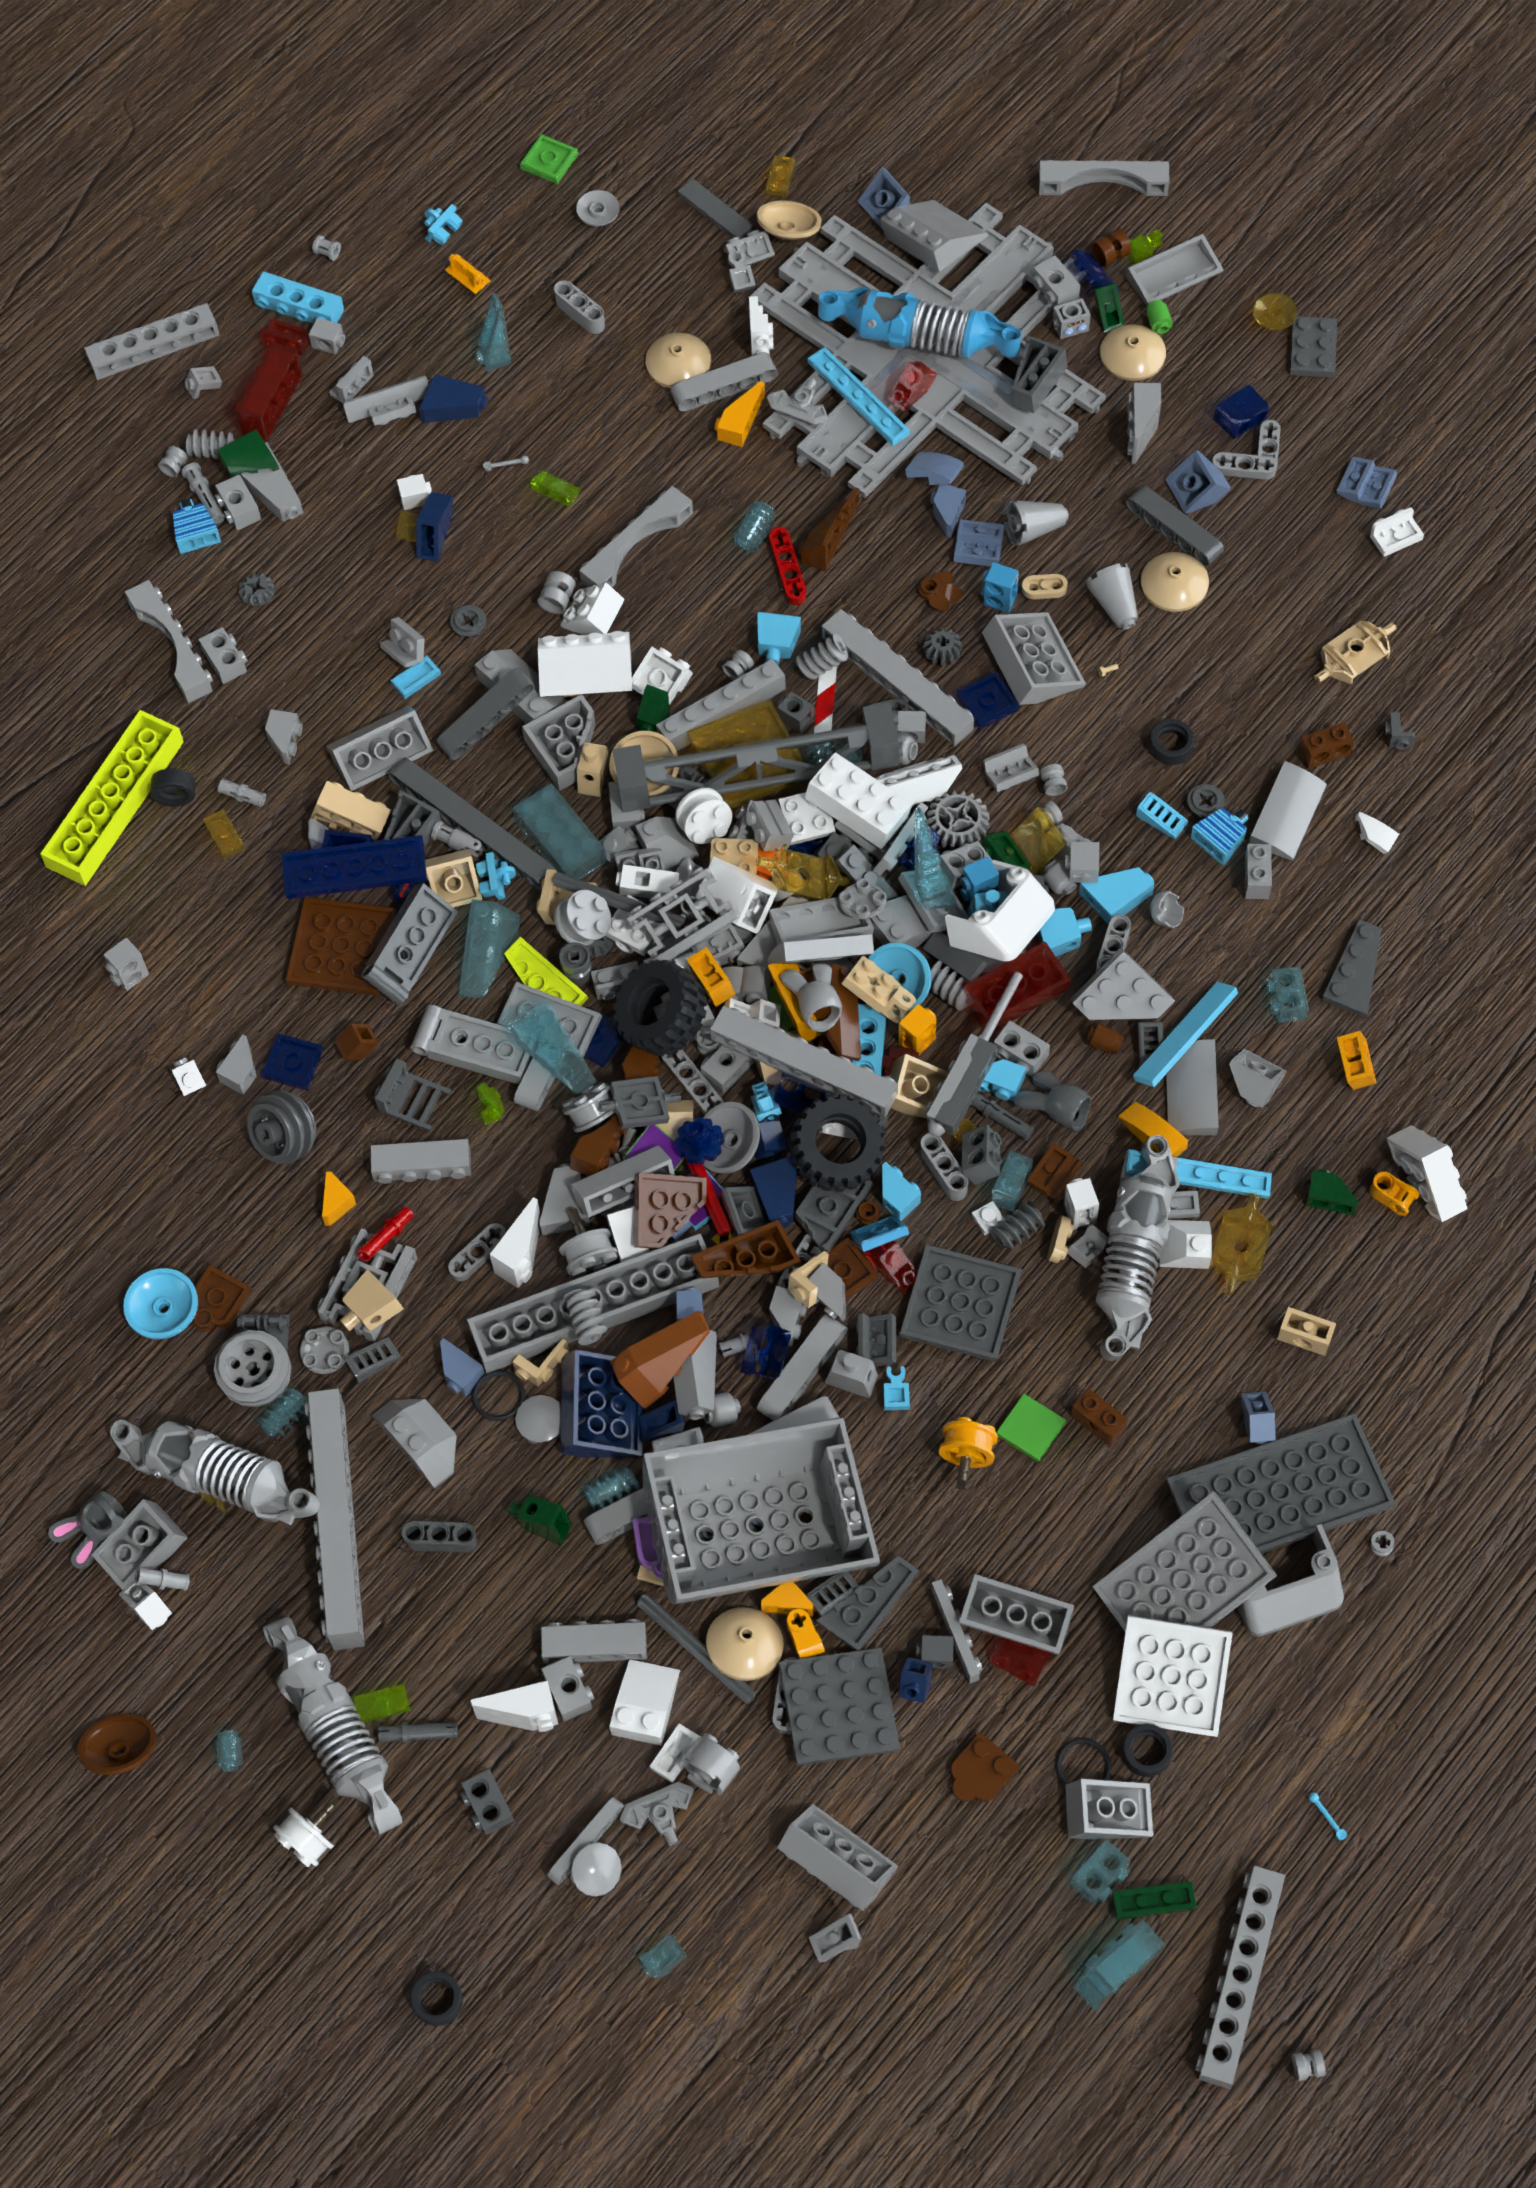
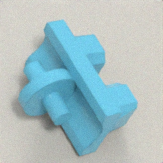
M453 204L441 216L442 210L440 208L436 210L428 208L425 212L427 218L424 222L425 225L429 227L433 224L428 229L429 234L425 237L429 243L435 240L443 245L450 237V233L444 227L447 225L455 232L461 226L463 220L455 213L457 207Z
M493 852L486 853V860L476 863L478 875L481 878L489 876L488 881L479 883L480 893L483 897L496 896L498 900L505 899L504 885H509L510 879L515 877V868L508 866L506 861L500 863L499 860L494 859Z
M765 1081L753 1085L752 1089L755 1095L751 1096V1100L758 1121L769 1119L770 1122L778 1121L782 1113L774 1089L768 1090Z

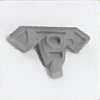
M812 378L808 380L805 386L802 385L791 398H789L785 390L773 392L767 396L771 409L813 425L828 421L823 405L811 406L814 397V387L817 384L816 380Z
M680 1782L671 1784L626 1804L620 1821L625 1825L640 1830L648 1818L659 1834L665 1836L668 1845L672 1846L678 1843L674 1832L676 1825L673 1807L687 1809L694 1789Z

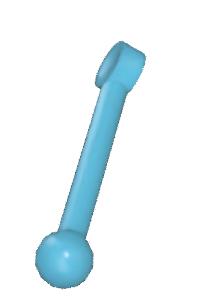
M1315 1792L1310 1793L1309 1800L1316 1804L1336 1832V1838L1344 1840L1347 1836L1346 1831L1338 1827L1319 1801L1318 1794Z

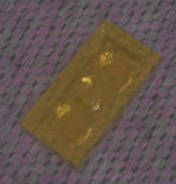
M774 155L766 185V194L787 197L796 164L795 158Z
M224 809L203 819L206 828L224 859L245 849Z

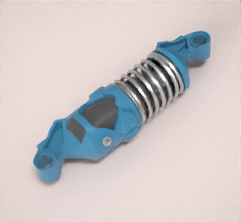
M865 286L851 291L830 290L819 295L818 316L820 319L832 321L840 315H845L856 328L861 338L875 341L883 340L888 342L889 346L893 348H914L918 344L920 349H923L925 344H928L927 349L930 351L936 342L935 350L938 353L941 350L943 338H945L944 353L947 354L949 352L951 340H953L952 355H956L958 350L959 356L965 359L970 358L976 352L992 344L1006 357H1015L1020 352V330L1011 324L999 321L987 310L965 309L962 312L960 307L954 310L951 305L945 308L944 304L937 306L935 302L929 305L928 301L923 302V300L915 298L910 293H901L893 296L887 292L868 289ZM949 312H950V321L946 320V319H947V316H948V314H949ZM958 313V322H954Z

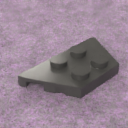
M867 1180L864 1184H859L857 1188L852 1190L846 1188L843 1192H836L835 1189H830L829 1192L824 1191L819 1184L811 1188L796 1210L795 1218L822 1252H830L859 1208V1205L871 1190L873 1182Z

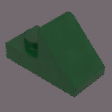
M1113 282L1093 288L1097 307L1093 308V311L1103 332H1108L1125 325L1116 283Z

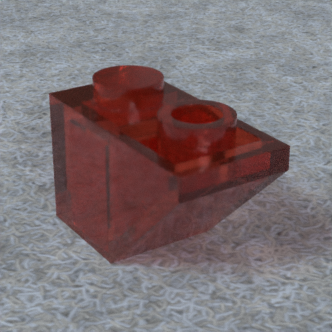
M908 362L887 400L902 412H905L927 393L937 373L922 362Z
M891 1241L867 1250L864 1253L876 1271L902 1294L907 1293L914 1286L918 1272L897 1242Z

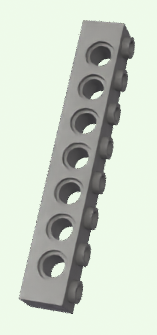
M1257 1866L1253 1867L1251 1873L1246 1872L1242 1888L1247 1889L1245 1899L1240 1898L1236 1914H1240L1238 1924L1233 1923L1229 1939L1234 1940L1232 1950L1226 1949L1222 1965L1227 1966L1225 1976H1219L1216 1991L1220 1992L1218 2003L1214 2001L1212 2003L1209 2017L1214 2020L1212 2028H1206L1202 2042V2044L1207 2045L1205 2055L1199 2054L1195 2069L1200 2071L1198 2080L1231 2089L1285 1879L1284 1874ZM1257 1892L1262 1893L1266 1897V1902L1263 1904L1256 1903L1252 1895ZM1249 1918L1256 1919L1260 1924V1928L1250 1929L1246 1924V1920ZM1241 1944L1250 1945L1253 1949V1954L1248 1956L1242 1954L1239 1946ZM1242 1970L1245 1972L1247 1979L1243 1982L1235 1980L1233 1971ZM1228 1996L1237 1997L1240 2001V2006L1237 2008L1228 2006L1226 1998ZM1222 2022L1230 2023L1233 2027V2033H1222L1219 2024ZM1216 2048L1223 2049L1227 2059L1223 2061L1216 2060L1213 2057L1212 2051Z

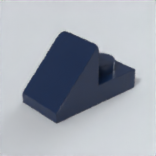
M677 1400L639 1417L644 1441L651 1442L668 1433L678 1434L683 1432L684 1417L678 1412Z

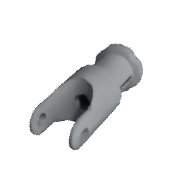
M441 820L435 824L431 833L432 840H440L456 851L469 849L470 854L474 857L483 855L481 842L467 832L458 828H450L444 825V822Z

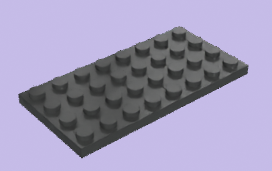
M1355 1413L1180 1473L1166 1480L1181 1517L1209 1494L1215 1492L1261 1554L1313 1536L1317 1525L1322 1524L1324 1531H1328L1389 1510L1396 1505Z

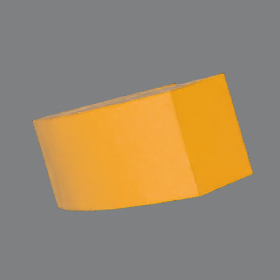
M1136 1101L1118 1116V1119L1143 1143L1153 1135L1163 1136L1169 1144L1172 1157H1178L1187 1149L1188 1140L1159 1115ZM1150 1144L1151 1150L1155 1149L1159 1153L1157 1145Z

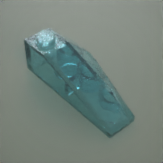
M496 293L491 295L477 342L479 351L476 352L479 364H484L487 372L511 364L504 309Z
M920 807L916 808L915 885L917 890L914 891L915 898L918 904L922 903L926 909L957 906L958 903L949 877L940 868L943 861L936 847H933L935 840L925 814Z
M472 899L467 925L459 996L483 999L496 977L498 968L506 959L504 953L518 938L521 915L496 902Z
M548 1000L506 1024L518 1045L576 1095L597 1083Z

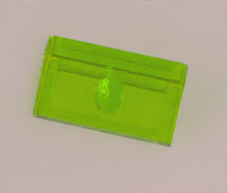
M542 471L531 480L533 490L569 507L581 492V488L545 471Z

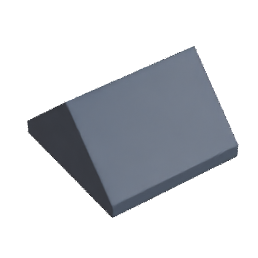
M882 167L859 198L858 203L883 229L880 218L895 207L909 205L910 196L890 173Z

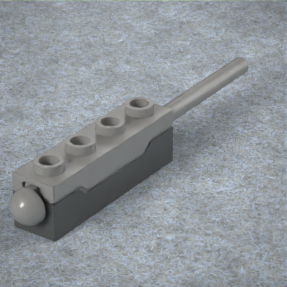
M1014 972L981 1035L977 1037L970 1034L967 1041L963 1040L959 1047L958 1053L960 1054L957 1060H952L948 1067L947 1073L949 1075L937 1087L936 1093L938 1095L934 1101L928 1103L925 1114H927L928 1131L933 1136H941L945 1132L954 1136L998 1055L997 1045L988 1042L1023 977L1021 973Z

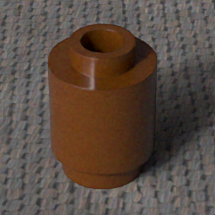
M1100 1023L1097 1027L1092 1026L1087 1039L1091 1040V1046L1109 1054L1112 1052L1118 1054L1125 1036L1120 1035L1119 1031Z

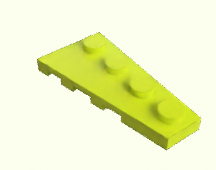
M520 937L504 953L524 985L582 1006L588 999V996L523 938Z

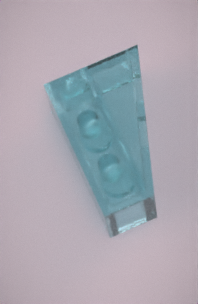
M1144 1920L1136 1926L1131 1923L1121 1932V1939L1116 1941L1113 1938L1102 1949L1104 1953L1101 1956L1094 1954L1084 1964L1087 1969L1073 1988L1095 2012L1102 2006L1107 1997L1112 1993L1116 1994L1121 1989L1120 1986L1142 1970L1158 1955L1165 1945Z

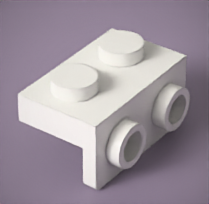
M1412 507L1405 510L1401 509L1385 519H1378L1372 525L1370 538L1383 557L1423 540L1424 534L1412 518L1414 513Z

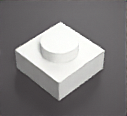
M993 1201L972 1212V1218L984 1236L990 1233L989 1228L991 1226L997 1227L998 1221H1004L1003 1215Z

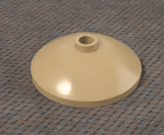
M769 202L761 206L757 212V221L766 232L785 240H798L810 237L818 232L821 227L820 215L811 207L797 202Z
M1123 325L1113 329L1104 337L1100 346V359L1105 369L1115 377L1127 381H1140L1152 377L1162 368L1166 357V348L1161 337L1150 328L1141 325Z
M671 333L660 337L649 347L645 359L646 369L656 383L672 388L678 382L709 372L711 355L707 345L698 337L687 333Z
M1167 552L1152 558L1145 565L1141 574V589L1144 596L1151 604L1165 611L1181 612L1197 606L1204 599L1208 591L1209 577L1205 567L1196 558L1185 553Z
M653 731L631 733L622 738L614 747V749L640 745L643 761L657 757H678L674 745L665 736ZM612 751L609 762L610 773L613 781L618 785ZM679 767L665 769L667 774L677 777ZM646 778L649 797L658 796L671 787V785L657 783Z
M737 1607L723 1612L712 1622L706 1637V1650L712 1664L724 1675L742 1681L756 1680L768 1675L778 1665L783 1653V1637L776 1622L764 1612L749 1607ZM749 1634L751 1638L746 1639L742 1635Z

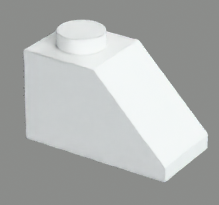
M134 1583L128 1589L119 1593V1596L151 1630L163 1625L167 1621V1617L172 1614L158 1595L146 1584Z

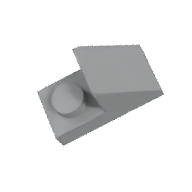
M848 1914L809 1937V1940L820 1963L826 1962L844 1950L858 1948L861 1936L852 1915Z

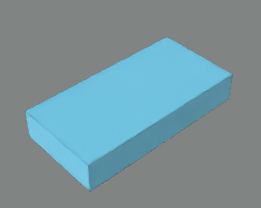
M425 656L423 662L414 664L390 681L397 692L406 699L440 676L441 671L428 656Z

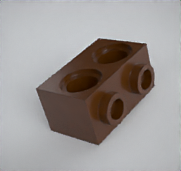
M1345 722L1302 736L1299 752L1307 768L1311 769L1351 755L1354 740Z

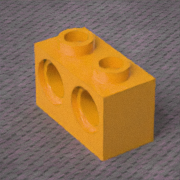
M707 947L686 959L693 975L700 980V984L703 985L706 994L715 1007L736 995L730 980Z
M918 1004L899 1022L898 1044L915 1058L936 1039V1016L929 1008L924 1009Z
M1361 1031L1337 1037L1347 1082L1351 1088L1356 1090L1377 1084L1367 1041Z

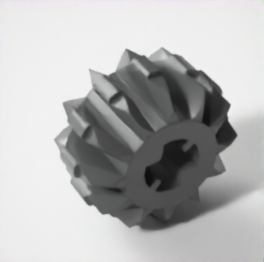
M942 626L939 632L933 629L931 635H926L923 650L927 660L932 659L933 665L940 662L943 667L945 662L952 665L954 659H959L962 643L960 642L959 634H953L952 628L946 632Z

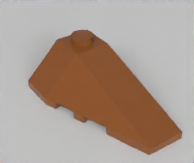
M698 1310L628 1347L610 1361L619 1383L643 1408H647L664 1395L669 1388L667 1384L674 1375L678 1376L682 1370L681 1365L688 1356H692L710 1333V1330L702 1312Z

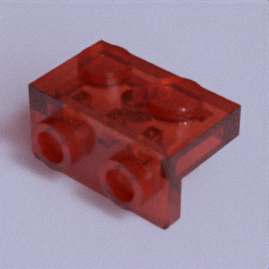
M272 319L267 329L262 328L260 330L262 343L270 348H278L290 354L303 356L310 343L309 333L311 330Z
M1001 1637L996 1643L989 1661L1026 1683L1035 1686L1053 1653Z

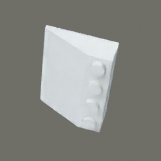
M615 631L606 634L595 632L589 635L569 634L561 637L545 636L538 638L540 697L632 691L629 632Z

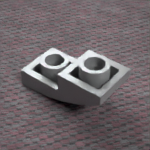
M637 849L615 853L618 872H622L623 865L666 871L662 849Z

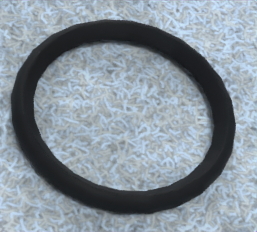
M493 1371L478 1380L472 1393V1400L477 1412L489 1420L503 1421L517 1414L518 1408L525 1400V1389L520 1379L512 1373ZM494 1376H505L512 1379L520 1391V1399L517 1406L508 1414L501 1416L485 1412L478 1403L480 1386L487 1379Z
M1086 1738L1075 1739L1065 1744L1059 1751L1056 1759V1771L1064 1785L1070 1782L1063 1775L1061 1769L1062 1758L1069 1748L1078 1744L1091 1745L1102 1753L1106 1762V1771L1102 1780L1108 1781L1111 1773V1760L1105 1748L1098 1742Z

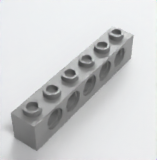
M205 303L126 333L115 335L107 340L93 343L84 349L94 375L99 380L220 335L208 304Z

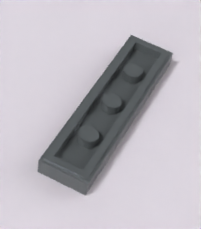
M693 178L678 190L680 198L730 237L743 239L754 230L750 222Z

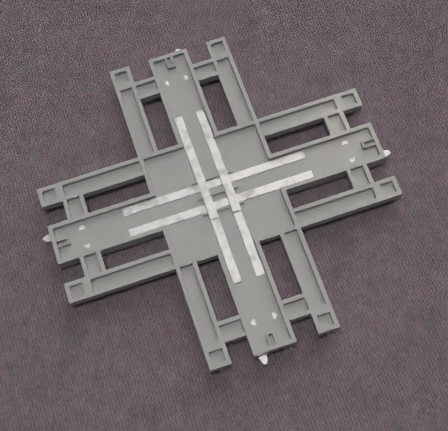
M985 203L968 221L988 232V237L976 245V247L987 253L988 256L950 292L939 285L938 282L973 248L940 272L926 263L917 270L839 217L833 215L820 228L821 234L834 243L824 252H821L808 242L800 248H794V254L779 268V277L790 285L780 293L764 282L751 297L758 296V305H763L764 311L820 349L826 347L849 371L852 370L863 377L864 380L861 383L893 414L903 405L916 413L905 424L910 430V435L894 446L887 442L877 453L864 444L877 430L845 399L828 415L827 422L813 425L775 410L763 422V428L770 432V438L773 440L776 437L781 439L793 426L808 435L797 446V455H799L797 459L798 467L804 466L811 460L821 467V474L827 478L832 477L846 462L858 469L859 471L848 481V487L851 489L859 488V498L861 496L866 498L935 428H938L1021 485L1024 483L1028 485L1031 482V476L1037 471V466L1022 456L1032 447L1048 459L1063 461V453L1058 448L1065 441L1070 442L1075 437L1079 424L1064 413L1074 403L1091 414L1093 412L1098 413L1100 405L1106 400L1104 393L1066 369L1054 385V390L1044 399L1036 412L1031 413L1015 407L1012 390L1014 380L995 368L1006 356L1002 355L994 344L976 352L968 359L960 357L958 350L956 355H952L953 340H951L949 352L945 354L943 351L945 338H943L942 347L938 353L935 350L936 342L930 351L927 349L928 344H925L923 349H920L918 344L914 348L904 347L903 349L889 346V343L883 340L875 341L861 338L857 330L849 338H846L803 309L802 306L810 298L819 304V295L830 290L851 291L865 286L868 289L880 291L844 267L855 256L900 286L893 296L901 293H910L915 298L923 300V302L928 301L929 305L935 302L937 306L944 304L945 308L951 305L954 310L960 307L962 312L965 309H974L978 311L987 310L994 314L1027 280L1033 284V267L1053 255L1052 242L1047 243L1020 224L1005 238L993 230L994 226L1002 219L1003 213ZM1072 258L1064 264L1078 283L1087 274V268ZM1040 289L1006 322L1021 332L1019 354L1015 357H1006L1018 366H1020L1022 351H1024L1026 345L1023 339L1054 308L1053 304L1047 302L1045 295ZM950 312L946 319L948 321H950ZM958 313L954 322H958ZM845 315L838 316L839 318L850 324L852 327H854ZM817 371L802 384L805 386L810 378L817 382L814 387V397L811 406H815L833 388ZM961 401H964L1011 434L1001 443L953 409Z

